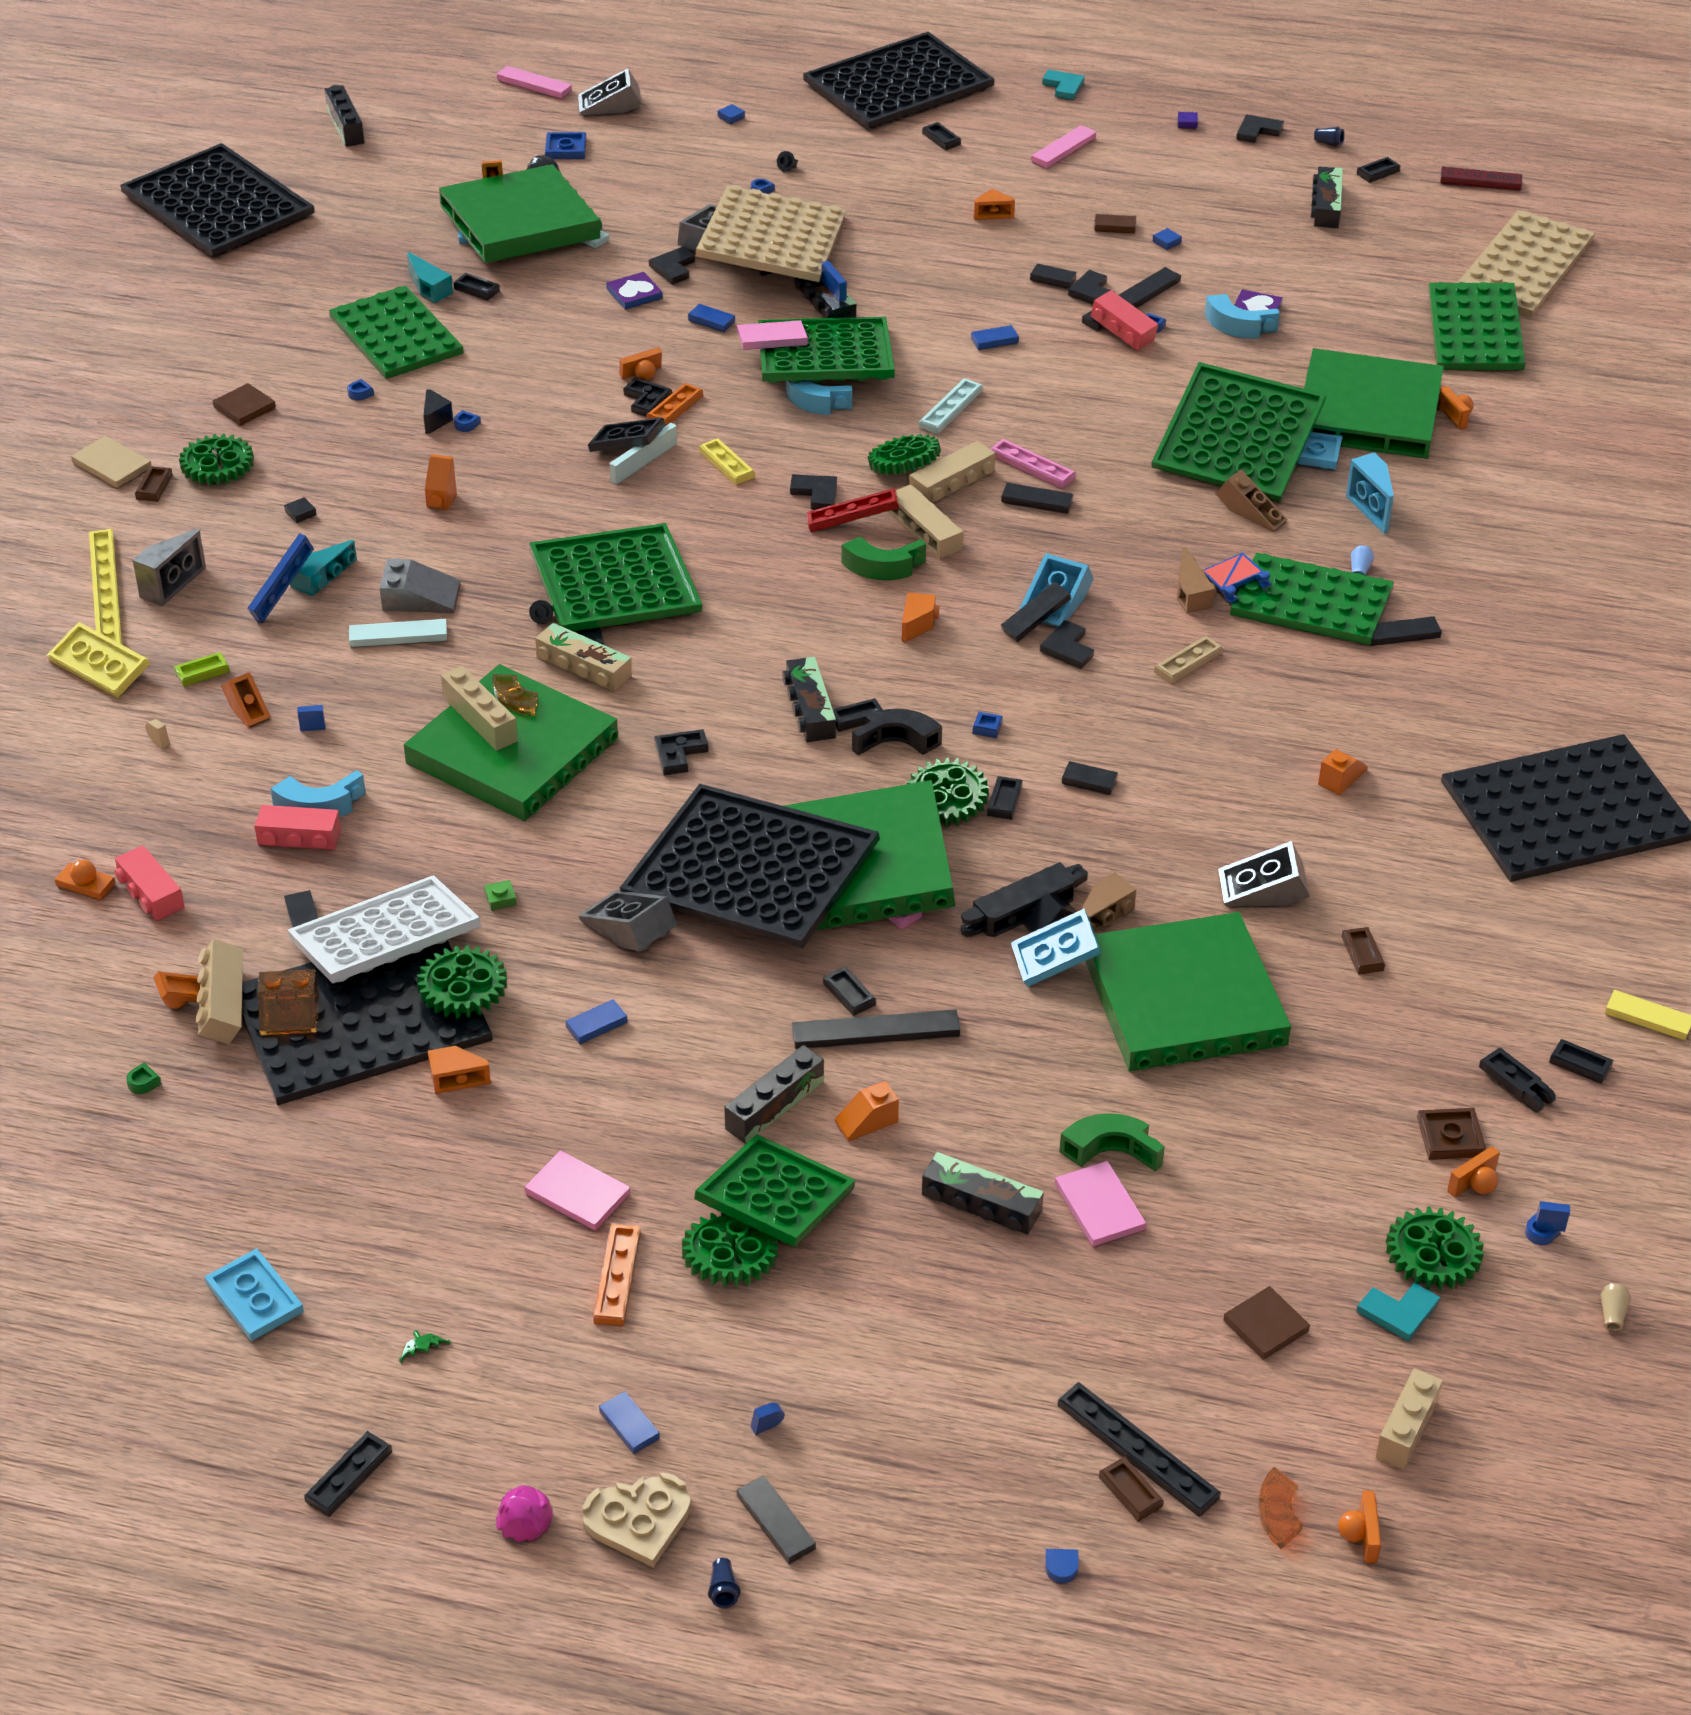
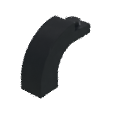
M886 709L876 711L865 716V725L852 731V751L860 755L881 743L896 741L908 744L924 755L942 745V725L931 717L913 710Z

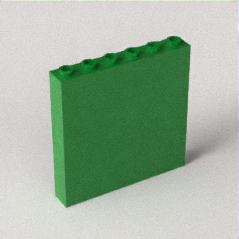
M553 164L439 187L441 208L484 263L600 238V230H602L601 219L596 216L593 209L586 204L576 189H573L569 181L562 176V173Z
M1313 348L1304 389L1326 394V401L1312 432L1342 436L1341 447L1428 459L1444 366Z
M499 664L479 682L516 718L517 742L496 751L450 705L403 745L406 764L522 821H526L530 816L537 813L539 808L548 800H551L559 790L568 785L589 763L599 757L608 746L615 743L619 732L617 718Z
M932 780L784 805L785 807L879 832L880 840L816 930L956 906Z
M1240 912L1095 934L1101 954L1085 962L1128 1071L1199 1061L1268 1048H1278L1289 1044L1290 1022Z

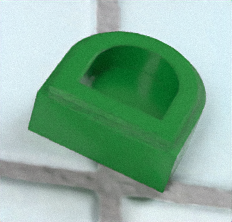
M145 1062L132 1069L126 1077L129 1090L136 1094L147 1093L162 1084L160 1076Z

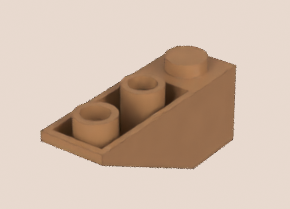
M1242 469L1230 477L1216 492L1219 499L1232 512L1272 532L1288 520Z
M1186 547L1182 548L1177 600L1186 613L1213 608L1216 588L1206 577L1205 571L1198 566L1195 557L1191 556Z
M1116 872L1095 883L1081 910L1085 909L1094 932L1110 925L1117 918L1135 909L1137 889Z

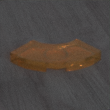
M493 674V691L499 702L515 712L535 716L539 701L538 693L524 689L518 683L517 675Z
M1273 1467L1265 1477L1260 1489L1259 1512L1265 1532L1282 1549L1302 1531L1303 1523L1296 1517L1291 1505L1299 1486Z

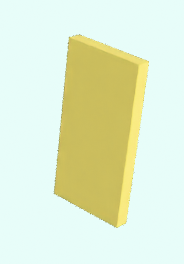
M80 622L46 655L49 661L116 698H119L150 665L147 658Z

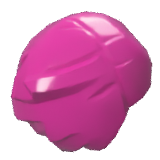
M527 1485L509 1490L502 1498L496 1516L497 1530L502 1531L504 1538H514L518 1543L524 1540L533 1541L537 1539L543 1532L548 1530L553 1518V1509L549 1499L540 1490Z

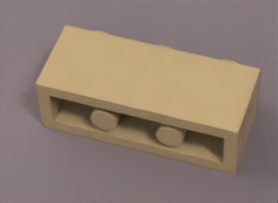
M1413 1368L1380 1435L1375 1458L1400 1469H1406L1438 1403L1443 1383L1442 1379Z

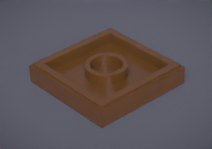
M249 383L213 400L214 408L239 425L276 408L273 399Z
M1475 1108L1418 1110L1417 1119L1428 1160L1474 1158L1486 1150Z
M1270 1286L1224 1313L1223 1319L1263 1360L1306 1334L1310 1329V1324Z

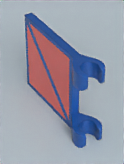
M1243 552L1204 569L1210 583H1213L1224 595L1229 604L1238 601V597L1235 595L1237 587L1257 579L1263 589L1272 586L1268 579L1270 573L1263 571Z

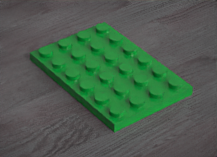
M1429 283L1428 292L1436 365L1444 366L1443 370L1525 369L1515 283Z
M406 285L377 293L368 298L358 299L346 305H339L329 310L330 318L385 379L464 353L463 345Z
M1255 554L1252 561L1263 571L1270 573L1268 579L1272 586L1263 589L1257 579L1240 586L1236 595L1238 601L1232 603L1230 615L1371 645L1376 627L1380 623L1392 593L1394 581L1365 576L1360 573L1346 572L1336 568H1327L1313 563L1294 561L1289 558L1270 556L1269 554Z

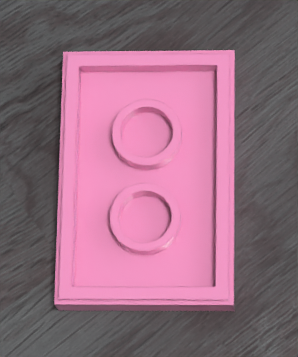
M801 320L737 325V333L744 350L808 345V337Z
M560 1150L525 1186V1194L596 1231L630 1195V1187Z
M1108 1161L1055 1177V1186L1092 1247L1146 1230L1145 1220Z

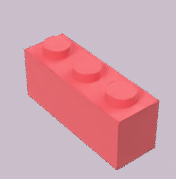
M1110 290L1094 300L1090 317L1138 351L1154 341L1158 324L1118 294Z
M261 805L255 823L258 845L335 850L341 831L339 811L332 809Z
M144 845L115 858L117 869L114 870L118 882L120 884L124 883L127 886L130 896L133 899L137 898L139 900L141 908L146 914L150 913L158 921L185 908L181 888Z

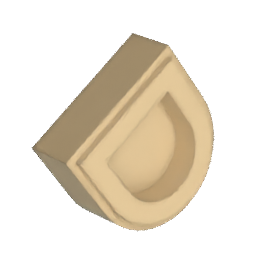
M156 719L146 723L145 728L150 739L162 749L168 747L170 741L166 725Z

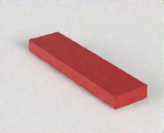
M896 489L885 490L807 512L809 530L814 532L898 509L899 502Z

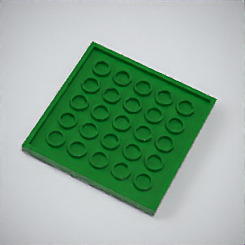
M886 317L758 320V323L801 320L808 337V345L760 349L762 381H767L768 383H777L779 381L797 383L801 380L821 382L828 379H833L834 381H844L845 379L864 381L867 378H877L879 380L895 378Z
M1198 362L1152 460V468L1222 486L1230 477L1242 469L1269 499L1281 502L1326 401V394Z
M666 523L530 542L531 555L559 626L575 632L702 612V602Z

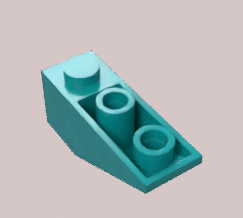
M410 252L407 253L409 273L420 296L436 303L453 294L452 275Z
M349 540L311 553L290 583V587L314 596L357 560L355 541Z

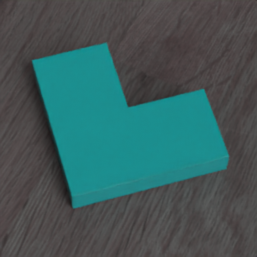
M1048 69L1042 78V84L1057 87L1055 97L1074 100L1084 83L1085 76Z
M1413 1283L1400 1301L1372 1287L1357 1305L1356 1312L1409 1342L1438 1306L1440 1297L1416 1283Z

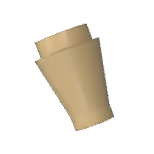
M1608 1284L1600 1294L1605 1320L1604 1327L1610 1331H1620L1623 1329V1322L1630 1304L1631 1295L1628 1293V1288L1621 1284Z

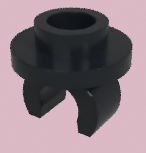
M782 151L778 155L777 166L780 170L790 171L792 168L797 167L798 159H795L791 152Z
M537 600L530 606L529 615L535 623L545 624L553 617V608L549 602Z

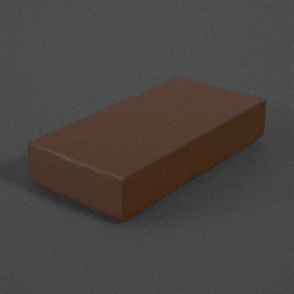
M1095 215L1094 231L1135 233L1136 216Z
M150 466L135 491L136 499L158 502L173 476L172 468Z
M1369 927L1342 931V939L1358 975L1384 971L1385 963Z
M1125 1456L1099 1471L1101 1481L1138 1522L1163 1507L1164 1500Z

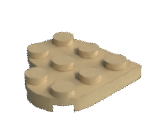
M664 1472L660 1473V1477H650L646 1480L641 1477L632 1486L616 1483V1487H607L601 1491L599 1488H596L587 1496L583 1505L584 1530L597 1541L654 1567L688 1518L691 1510L690 1494L686 1489L685 1482L675 1475Z

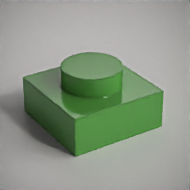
M510 880L484 885L490 910L517 905Z

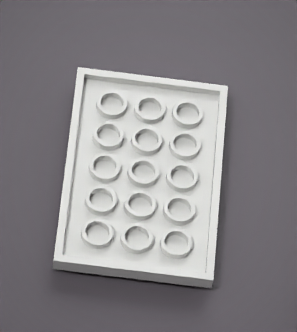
M433 875L288 929L289 939L332 983L345 981L349 977L361 972H369L379 965L395 962L398 958L405 955L418 953L431 945L444 943L457 935L470 933L473 929L481 927L480 917Z

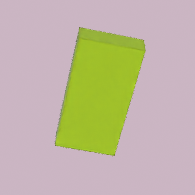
M221 652L174 666L175 674L183 687L230 672L229 665Z

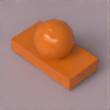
M657 347L621 358L619 363L621 379L635 375L645 381L652 379L656 369L661 368V349Z
M1448 386L1440 387L1437 406L1459 429L1467 428L1469 414L1474 408L1473 400L1467 395L1456 396Z
M78 860L73 864L68 863L55 878L56 886L102 900L116 884L113 876L96 871L94 864L88 860Z
M158 971L153 977L160 997L167 1007L179 1009L186 1005L187 1002L197 1003V995L200 990V983L197 982L198 976Z
M1493 1146L1489 1147L1453 1170L1450 1175L1448 1192L1454 1198L1470 1187L1479 1194L1493 1192L1498 1185V1176L1495 1171L1500 1152Z
M1363 1490L1359 1511H1346L1338 1521V1530L1340 1535L1349 1542L1362 1541L1364 1563L1376 1564V1561H1378L1381 1538L1376 1493L1371 1490Z

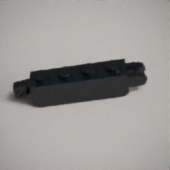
M1059 862L988 895L979 897L973 901L972 908L967 909V911L961 914L962 923H964L961 926L962 935L971 937L984 932L986 936L996 937L1022 925L1025 918L1046 892L1071 903L1074 899L1075 888L1088 880V872L1080 864L1065 867Z

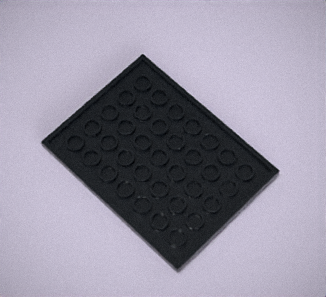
M925 32L803 73V80L868 129L907 117L916 112H922L925 109L939 106L948 101H954L956 98L968 96L979 90H985L988 87L994 86L995 78L930 32Z
M223 143L120 185L122 193L211 257L219 256L223 252L237 248L246 242L254 241L260 236L272 233L276 229L288 226L292 222L304 219L315 213L314 205Z
M1624 734L1442 774V784L1510 882L1691 841V821Z
M699 783L620 886V891L667 896L671 909L674 911L804 948L880 840L878 831Z
M448 940L441 944L426 947L418 953H411L400 957L395 962L374 967L369 972L353 975L342 982L332 983L312 962L242 982L241 1016L277 1106L429 1060V1050L451 1046L466 1049L492 1041V1032L482 1011L481 1015L471 1011L469 1018L465 1013H461L460 1017L456 1018L454 1012L445 1017L444 1010L436 1014L434 1006L427 1008L426 1001H421L417 985V975L421 974L420 967L426 966L427 959L435 961L434 953L442 956L444 955L445 948L453 952Z

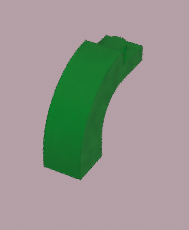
M861 536L842 544L841 563L853 573L869 579H903L912 576V568L926 562V543L921 539L892 550L876 548Z
M1105 1113L1082 1118L1066 1128L1061 1133L1059 1152L1082 1167L1099 1153L1120 1151L1133 1156L1156 1172L1163 1165L1165 1146L1157 1139L1148 1135L1149 1124L1131 1116Z

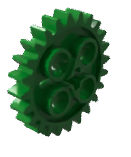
M213 434L212 438L205 435L204 440L196 438V443L189 442V447H183V452L180 453L179 458L182 474L185 473V478L191 477V482L199 480L200 485L208 482V486L213 482L220 485L221 481L229 484V479L237 481L238 475L244 477L245 472H250V467L254 466V454L252 446L248 445V441L242 442L241 437L235 439L234 435L227 438L225 434H222L221 437Z
M913 434L910 436L903 435L900 439L893 438V441H885V444H878V448H873L867 458L870 469L874 473L879 472V474H883L886 472V475L895 472V475L899 473L905 474L908 470L916 471L918 467L924 468V464H932L931 461L937 460V457L940 456L941 448L938 438L935 439V436L929 437V434L923 437L922 434L917 436Z
M946 757L944 763H941L937 758L934 765L927 761L925 769L918 766V774L911 773V780H907V784L932 780L940 822L945 823L946 827L949 826L950 821H953L956 826L959 825L960 819L969 822L968 816L976 818L977 810L983 811V804L988 803L989 788L983 771L977 772L976 765L969 768V761L959 764V758H956L954 762H950L949 758Z
M466 945L464 950L461 951L458 946H455L454 952H450L445 948L444 955L442 956L434 953L435 961L427 959L426 966H421V974L417 975L418 993L421 996V1001H426L427 1008L434 1006L436 1014L444 1010L445 1017L449 1016L451 1012L455 1013L456 1018H459L461 1013H465L469 1018L471 1011L481 1015V1008L484 1007L491 1010V1002L498 1004L499 996H505L504 989L508 987L507 971L504 969L503 961H498V955L490 957V950L481 953L479 946L474 951H470L469 945Z
M1427 1206L1426 1213H1422L1417 1207L1415 1208L1414 1215L1405 1211L1404 1218H1396L1395 1224L1390 1225L1389 1233H1387L1385 1252L1390 1255L1389 1263H1396L1395 1272L1405 1271L1403 1279L1407 1280L1414 1277V1283L1420 1284L1423 1281L1426 1284V1289H1430L1432 1284H1436L1439 1291H1442L1443 1284H1447L1451 1289H1454L1456 1281L1464 1286L1466 1278L1471 1280L1474 1278V1274L1479 1272L1484 1252L1482 1250L1484 1243L1479 1242L1480 1233H1473V1224L1464 1225L1465 1217L1456 1220L1454 1219V1211L1444 1215L1443 1208H1439L1437 1213H1433L1431 1207Z
M722 1212L719 1217L714 1213H710L709 1220L699 1217V1224L691 1223V1230H685V1238H682V1259H685V1267H691L692 1275L700 1273V1281L711 1278V1285L716 1284L717 1281H722L723 1287H726L728 1282H733L734 1286L738 1287L739 1281L742 1280L747 1285H750L751 1277L760 1281L761 1273L769 1274L770 1267H775V1259L778 1258L777 1238Z

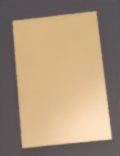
M107 436L100 438L71 456L72 463L116 488L144 473L152 466L150 460Z

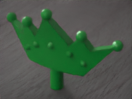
M415 1330L413 1332L415 1339L406 1343L399 1362L402 1363L403 1359L409 1354L414 1356L416 1351L429 1353L431 1345L438 1347L439 1343L450 1344L451 1341L432 1333L421 1336L418 1330Z

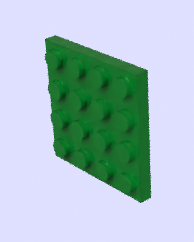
M756 1134L695 1190L694 1199L795 1247L854 1189L855 1179Z

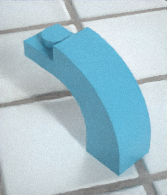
M1227 294L1206 296L1205 316L1214 328L1225 334L1240 338H1259L1260 333L1278 331L1280 316L1278 309L1248 311L1234 306Z
M801 380L797 383L785 381L786 394L789 400L803 410L831 415V409H852V386H821L810 380Z
M357 770L327 787H308L289 776L270 788L273 806L332 809L339 811V817L352 812V802L366 794L363 774Z

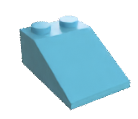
M1375 452L1351 459L1346 497L1383 534H1386L1389 529L1394 498L1388 466Z
M1045 553L1019 610L1055 581L1068 591L1072 598L1042 622L1058 627L1064 620H1068L1085 599L1094 579L1089 565Z

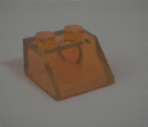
M315 969L259 972L258 1007L260 1035L317 1032L319 989Z

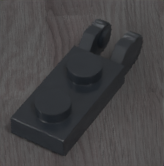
M1501 1047L1480 1060L1479 1068L1518 1098L1523 1099L1525 1105L1531 1108L1532 1111H1541L1544 1107L1543 1101L1546 1104L1555 1101L1556 1095L1554 1090L1549 1088L1547 1084L1541 1081L1542 1079Z

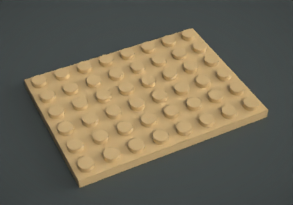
M738 185L727 186L696 248L695 257L820 282L822 262L828 261L844 222L846 210L834 205L830 207L824 206L815 201L805 202L796 197L785 198L777 193L766 194L757 189H742Z

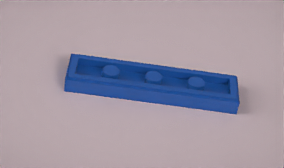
M298 534L247 609L257 622L263 623L313 552L314 548L306 535Z

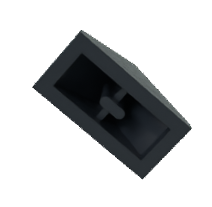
M426 389L423 414L425 434H430L453 421L452 402L431 389Z
M1046 892L1025 918L1023 925L1033 933L1077 911L1066 900Z

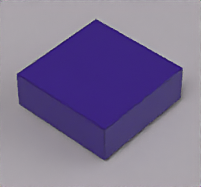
M1178 112V128H1197L1198 112Z

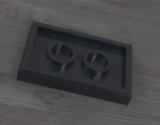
M659 417L606 424L588 443L589 451L595 452L649 445L666 425L664 418Z

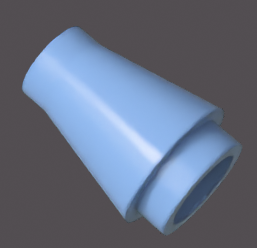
M1357 546L1351 552L1352 573H1360L1366 576L1374 560L1373 552L1369 547Z

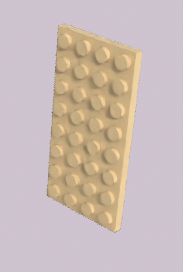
M1518 210L1457 283H1515L1518 312L1520 315L1532 318L1592 243L1595 233L1585 228L1570 226L1565 222L1553 221L1544 216L1540 217L1530 214L1528 211Z

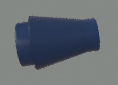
M1339 126L1322 129L1316 128L1314 131V140L1333 146L1343 144L1345 131L1340 129Z
M718 1558L712 1563L713 1570L708 1597L715 1606L728 1608L736 1604L741 1590L733 1572L731 1561L727 1558Z

